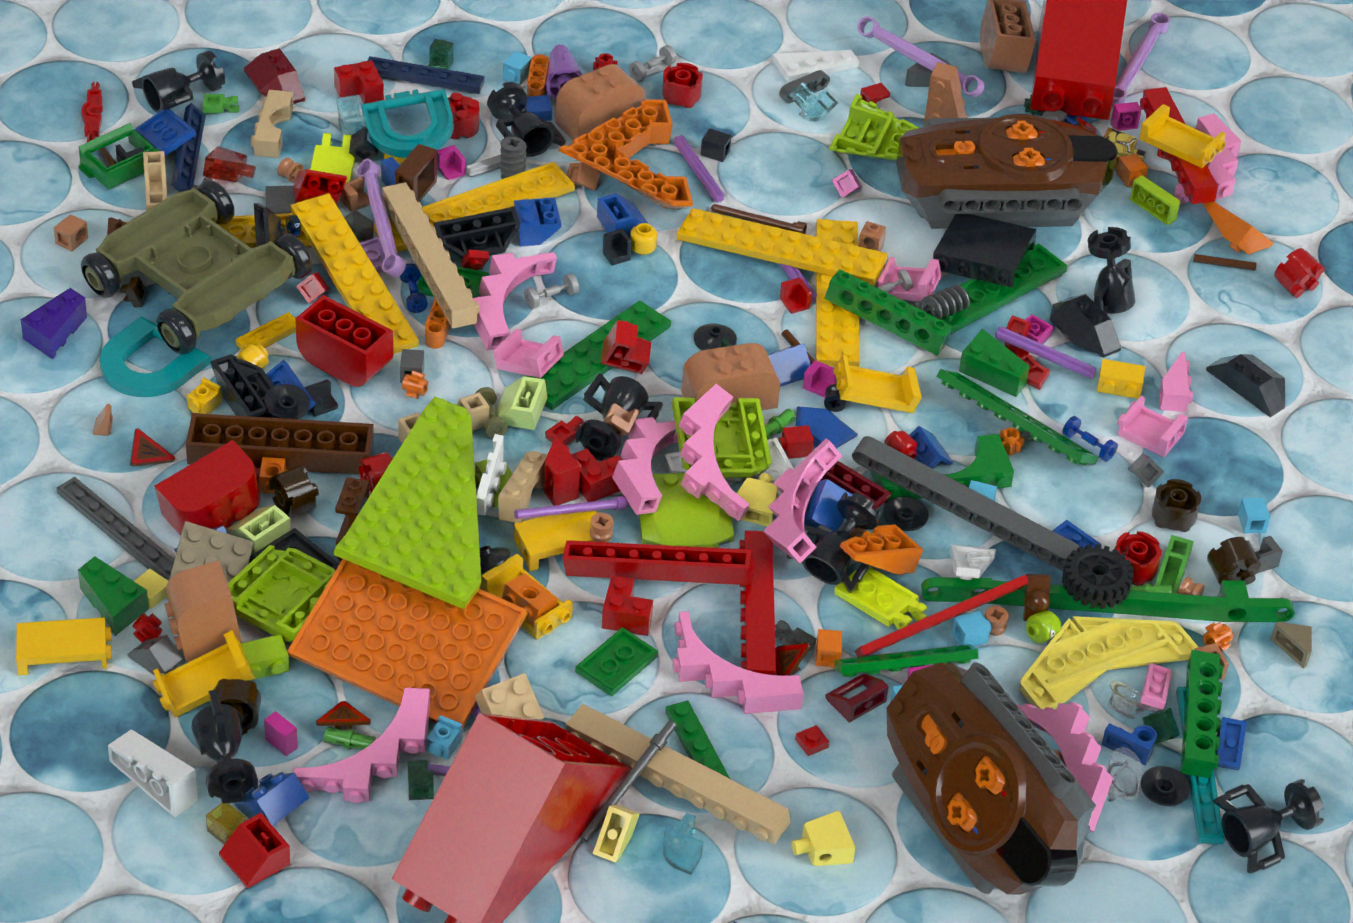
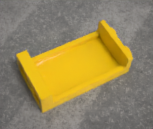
M1164 104L1141 125L1139 140L1200 168H1203L1208 162H1212L1214 157L1219 152L1221 153L1226 145V141H1224L1226 133L1220 132L1214 138L1169 117L1170 107Z
M842 355L840 360L834 365L833 373L836 375V388L839 390L841 400L914 413L922 398L916 371L913 367L907 366L902 375L851 366L848 364L847 355Z
M587 511L542 516L522 521L521 523H515L514 542L529 571L539 569L540 559L563 554L566 540L596 542L590 537V520L592 516L599 512Z
M518 554L481 575V590L501 599L505 583L524 573L542 587L544 586L523 569V558ZM558 599L557 607L535 620L534 627L526 620L523 621L521 627L537 640L572 618L573 602L568 599L563 603Z
M105 617L17 623L16 662L18 676L28 675V665L100 660L102 661V669H107V660L112 659L111 645H107V642L112 641L111 627H106Z
M233 630L223 634L227 642L226 644L164 675L160 673L158 668L153 670L156 677L153 680V684L157 692L163 695L159 699L165 711L170 710L176 718L210 701L208 691L213 690L221 679L247 681L255 678L243 648Z

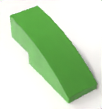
M1171 535L1155 585H1172V594H1177L1194 541Z

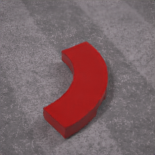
M1012 315L1006 329L1027 337L1031 329V322ZM1005 342L1006 348L1030 366L1027 384L1040 390L1048 378L1050 370L1036 362L1028 351Z

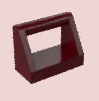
M863 673L827 693L825 697L850 723L885 703L889 686L883 680ZM861 685L867 688L850 699L843 697V695Z

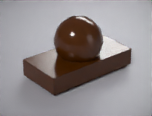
M1026 574L1029 582L1025 585L1024 621H1027L1031 615L1045 610L1048 611L1050 604V574Z

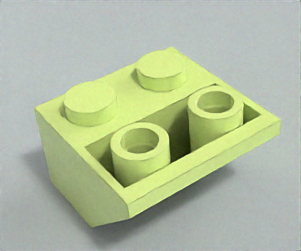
M523 376L507 386L495 411L497 417L505 419L507 426L535 430L548 398L545 380Z
M275 505L261 507L226 529L227 534L253 541L254 544L251 555L290 531V517Z

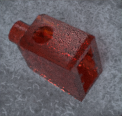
M217 146L205 157L203 176L237 182L243 176L253 178L256 166L247 164V155Z

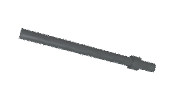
M669 720L660 733L655 734L649 741L650 746L581 833L580 838L585 842L590 840L604 822L609 806L616 805L658 750L661 751L667 744L666 740L677 727L675 722Z

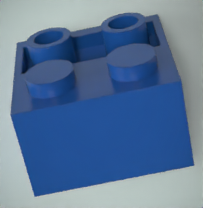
M615 193L598 198L597 218L607 233L623 229L630 238L633 227L641 223L648 224L635 204Z
M555 197L514 200V208L520 222L519 229L516 232L519 247L541 245L561 228L562 224Z
M280 772L276 775L268 774L261 778L256 790L251 788L246 793L247 798L234 803V805L249 819L262 813L271 825L274 826L310 797L295 773L284 774Z

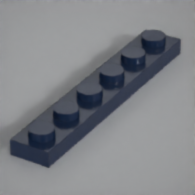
M369 56L367 60L373 61L380 77L430 85L432 87L480 94L485 80V76L378 57Z
M192 103L185 107L183 121L191 126L197 135L177 149L171 186L178 192L193 188L206 114Z

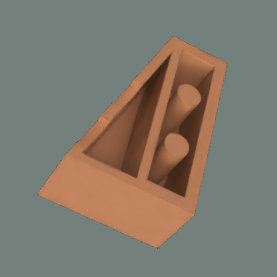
M937 62L930 77L924 123L932 118H968L964 109V98L961 96V84L957 67Z

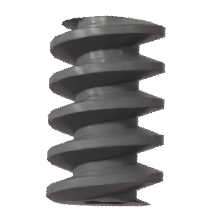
M518 137L502 139L500 143V172L502 173L501 178L504 179L525 171L527 146Z
M956 284L924 297L921 302V310L941 320L942 317L946 318L949 314H955L956 311L960 312L963 309H968L970 300L964 288Z

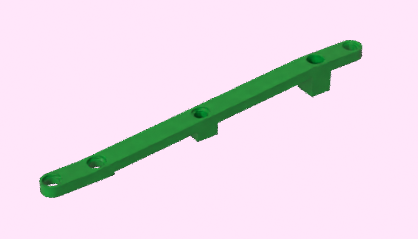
M931 577L922 582L921 590L922 597L927 601L963 602L1009 581L992 580V578L964 580L959 577ZM1222 580L1218 597L1130 590L1129 595L1125 600H1122L1121 604L1117 605L1115 603L1114 607L1111 608L1106 604L1104 609H1100L1098 604L1096 608H1091V603H1087L1084 606L1081 604V599L1078 602L1073 600V595L1069 596L1063 585H1050V604L1048 607L1051 609L1218 622H1287L1295 615L1291 600L1285 598H1249L1245 581ZM1025 586L987 604L1024 606ZM929 588H939L936 591H928ZM976 589H985L984 591H981V592H975V591H974V590H976ZM1280 609H1287L1284 612H1277Z

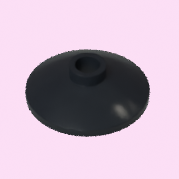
M706 324L699 327L694 333V343L702 351L734 346L737 342L735 332L722 324Z
M276 385L269 389L265 395L264 402L267 410L277 418L299 419L308 412L310 407L308 395L294 385Z
M911 497L891 499L885 504L883 509L885 521L889 525L896 524L902 531H915L922 528L927 523L929 517L926 506L919 500Z
M489 545L479 548L481 572L504 563L510 557L509 549L503 547L491 548Z
M1156 766L1148 769L1143 774L1140 782L1143 794L1153 803L1162 806L1179 805L1187 799L1190 792V784L1185 775L1167 766Z

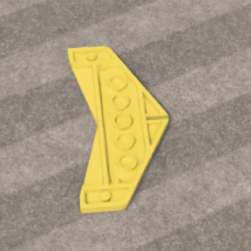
M1073 616L1072 621L1068 618L1061 627V631L1054 636L1021 678L1020 691L1031 705L1039 709L1050 707L1056 710L1059 703L1064 704L1107 670L1149 665V663L1161 664L1189 660L1191 650L1198 648V646L1186 631L1173 621Z

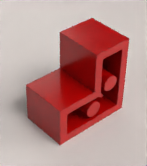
M372 60L334 67V87L340 98L360 95L363 104L384 100V83Z
M617 320L603 341L601 364L643 374L649 365L651 342L637 337L638 325L631 324L628 321Z
M587 448L571 454L581 464L582 470L579 479L581 487L579 491L588 502H594L621 491L612 478L618 461L622 460L619 455L598 462Z
M611 575L602 609V629L618 631L623 627L632 634L648 636L652 622L654 600L633 597L635 579Z

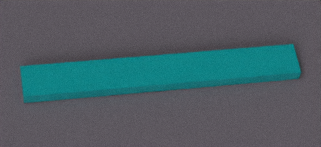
M1177 687L1176 696L1183 737L1186 687ZM1214 769L1210 778L1188 775L1198 843L1223 844L1224 833L1220 807L1213 802L1218 797Z

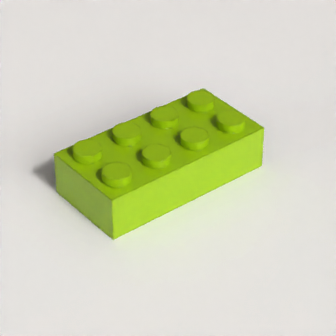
M1143 175L1133 181L1130 196L1132 202L1166 225L1176 221L1180 206L1179 199Z

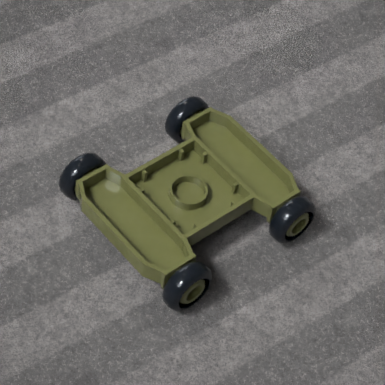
M208 180L201 183L197 190L192 188L171 195L107 235L101 245L96 248V253H90L82 259L81 271L90 288L103 298L115 295L120 288V283L124 280L123 275L137 270L175 296L178 300L172 304V309H166L158 315L156 320L157 328L163 341L172 351L179 355H186L194 350L197 344L196 340L199 339L201 331L213 329L221 324L230 322L236 314L253 303L265 299L270 292L284 284L287 279L292 277L299 279L307 276L312 270V259L302 241L292 234H282L275 239L274 243L270 241L258 247L250 248L219 226L233 219L235 208L230 195L224 187L213 180Z

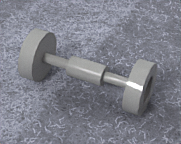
M665 45L659 50V58L655 57L647 61L645 65L639 61L631 63L629 65V72L632 78L636 81L645 79L646 69L659 65L661 61L666 65L675 63L677 56L674 49L669 45Z
M902 269L897 272L898 281L894 283L888 282L877 288L889 292L894 290L895 286L901 284L903 289L907 291L913 288V284L908 272Z
M572 273L564 275V285L546 288L539 294L533 287L525 289L524 297L530 309L538 308L540 306V297L545 296L547 298L560 293V290L566 289L569 295L577 294L579 292V284L576 277Z

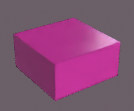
M1138 102L1114 104L1110 123L1113 129L1118 131L1138 129L1142 110Z
M1033 314L1025 319L1031 322V329L1027 338L1043 344L1052 336V325Z
M276 711L264 719L266 741L285 756H288L298 748L297 728Z

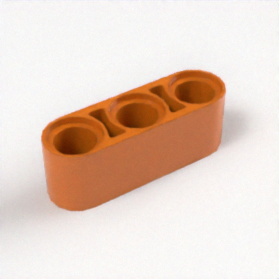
M538 54L531 59L527 80V97L543 96L546 94L549 58L545 55Z
M436 298L425 324V344L432 349H437L444 345L450 329V324Z

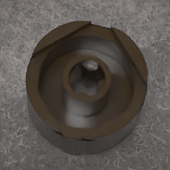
M303 465L270 477L269 489H274L276 495L272 497L273 502L290 519L316 508V496H319V490L316 484L311 483L307 470Z
M1180 479L1167 480L1166 484L1162 486L1160 484L1157 487L1152 506V516L1157 527L1187 532L1194 525L1201 503V494L1198 490L1196 492L1192 488L1193 485Z
M1244 537L1229 538L1220 543L1221 547L1217 550L1215 548L1210 550L1207 555V561L1220 585L1222 580L1245 581L1246 585L1256 580L1255 575L1259 572L1261 563L1249 540L1246 541Z
M219 680L213 690L217 691L221 704L230 705L239 712L242 735H244L252 727L254 729L258 724L261 694L257 689V685L251 680Z

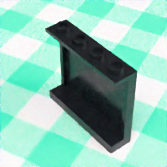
M955 214L933 252V259L939 260L941 272L1013 288L1014 275L1027 251L1033 250L1035 247L1037 229L971 214Z

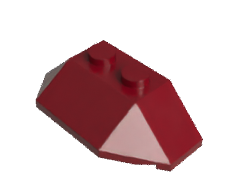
M280 48L261 53L244 67L245 74L260 94L267 97L269 90L293 92V104L305 101L297 71Z
M839 461L820 480L828 479L852 495L856 492L874 502L871 507L873 510L878 509L891 496L889 491Z

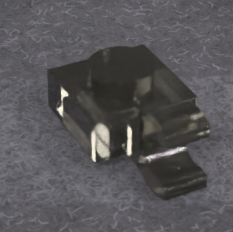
M779 620L775 625V628H777L775 637L783 640L784 645L808 643L811 645L809 651L816 645L817 638L798 627L792 631L790 626L783 620Z

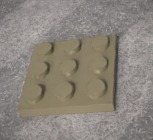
M185 521L169 580L181 571L219 560L226 581L229 583L248 565L254 542Z

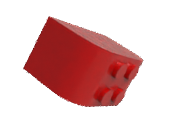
M322 295L295 318L297 347L305 360L351 386H363L393 359V330L325 295Z
M233 440L154 485L162 516L180 536L185 521L210 529L224 526L226 529L232 523L242 520L259 506L261 500L254 464Z

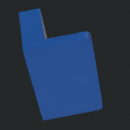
M918 426L909 434L917 442V455L915 458L918 462L932 469L940 461L948 465L953 464L949 455L931 432Z

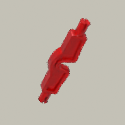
M95 82L91 83V89L87 90V102L81 108L87 142L95 139V137H99L102 123V115L100 114L103 112L102 90H99V82H96V87Z

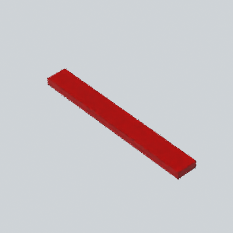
M1026 574L862 645L855 650L856 656L863 657L873 654L1023 588L1028 584L1029 580Z

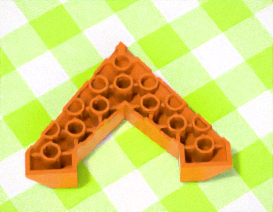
M646 99L641 102V106L637 108L632 107L623 112L621 117L617 119L612 118L592 129L591 132L577 137L573 140L572 144L559 147V152L614 178L665 209H687L693 206L686 177L665 176L660 172L657 175L649 170L648 165L637 159L634 161L629 159L648 144H669L673 124L666 100Z

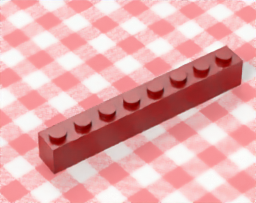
M1167 87L1143 91L1140 107L1144 110L1146 119L1164 104L1170 107V118L1185 124ZM1165 152V157L1169 159L1172 171H1175L1178 183L1182 184L1184 194L1189 198L1191 204L1215 202L1218 185L1207 164L1200 168Z
M745 530L744 540H739V549L752 550L754 570L751 585H739V587L744 588V591H740V605H744V608L740 609V622H744V626L741 625L740 640H745V643H741L740 657L745 658V661H741V668L756 673L775 675L773 542L763 531Z
M566 540L563 554L566 576L611 578V575L637 580L751 585L754 570L752 550Z

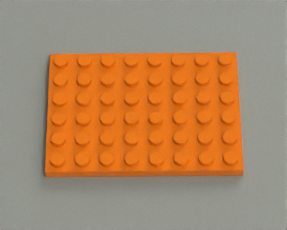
M342 559L287 653L292 658L399 707L405 688L430 689L429 721L437 724L438 718L441 715L461 723L463 729L477 704L474 696L487 687L526 618L527 610L481 589L477 591L465 609H462Z

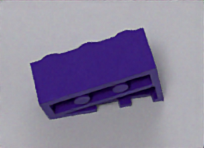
M69 288L20 319L23 339L53 359L59 347L66 344L68 336L71 333L74 334L87 318L85 297Z

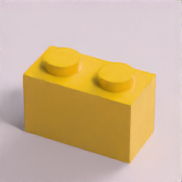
M1102 359L1097 392L1139 399L1143 387L1145 366Z

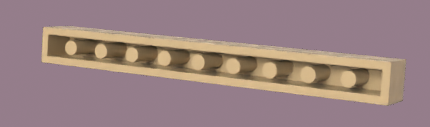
M406 182L382 187V196L387 213L452 329L476 324L477 314L480 313L478 302L473 300L471 290L466 288L463 276H459L456 264L451 262L448 250L445 251L441 238L437 237L435 227L430 225L428 215L423 213L422 205L420 202H417L414 191L410 190Z
M583 703L566 723L567 731L630 768H633L650 746L649 741L651 738ZM667 746L661 751L658 750L638 776L649 780L656 787H663L669 790L678 798L690 801L699 809L703 808L711 812L718 819H725L739 830H746L754 834L757 839L763 842L767 841L774 845L790 824L788 808Z

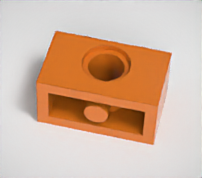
M525 573L505 583L502 599L526 609L527 616L524 620L533 627L535 620L557 607L558 598Z

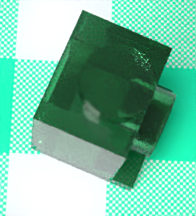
M434 39L429 48L428 66L449 70L453 63L454 43Z
M407 761L409 800L434 799L433 770H428V761Z

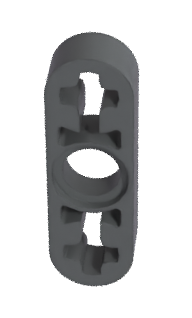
M822 70L815 71L785 84L780 89L779 96L786 103L795 102L826 88L830 82V77Z

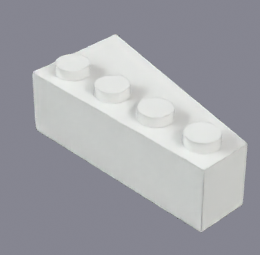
M132 729L108 745L110 762L174 818L198 802L196 771L190 765Z

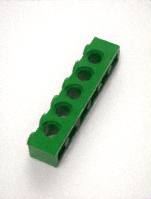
M841 269L830 280L825 295L826 300L937 356L947 344L953 327L943 320Z
M1191 650L1186 673L1180 771L1182 774L1210 778L1212 770L1218 767L1219 755H1216L1215 751H1218L1220 736H1216V732H1219L1221 718H1217V714H1220L1222 700H1218V696H1221L1223 686L1219 679L1222 678L1224 667L1220 664V654Z

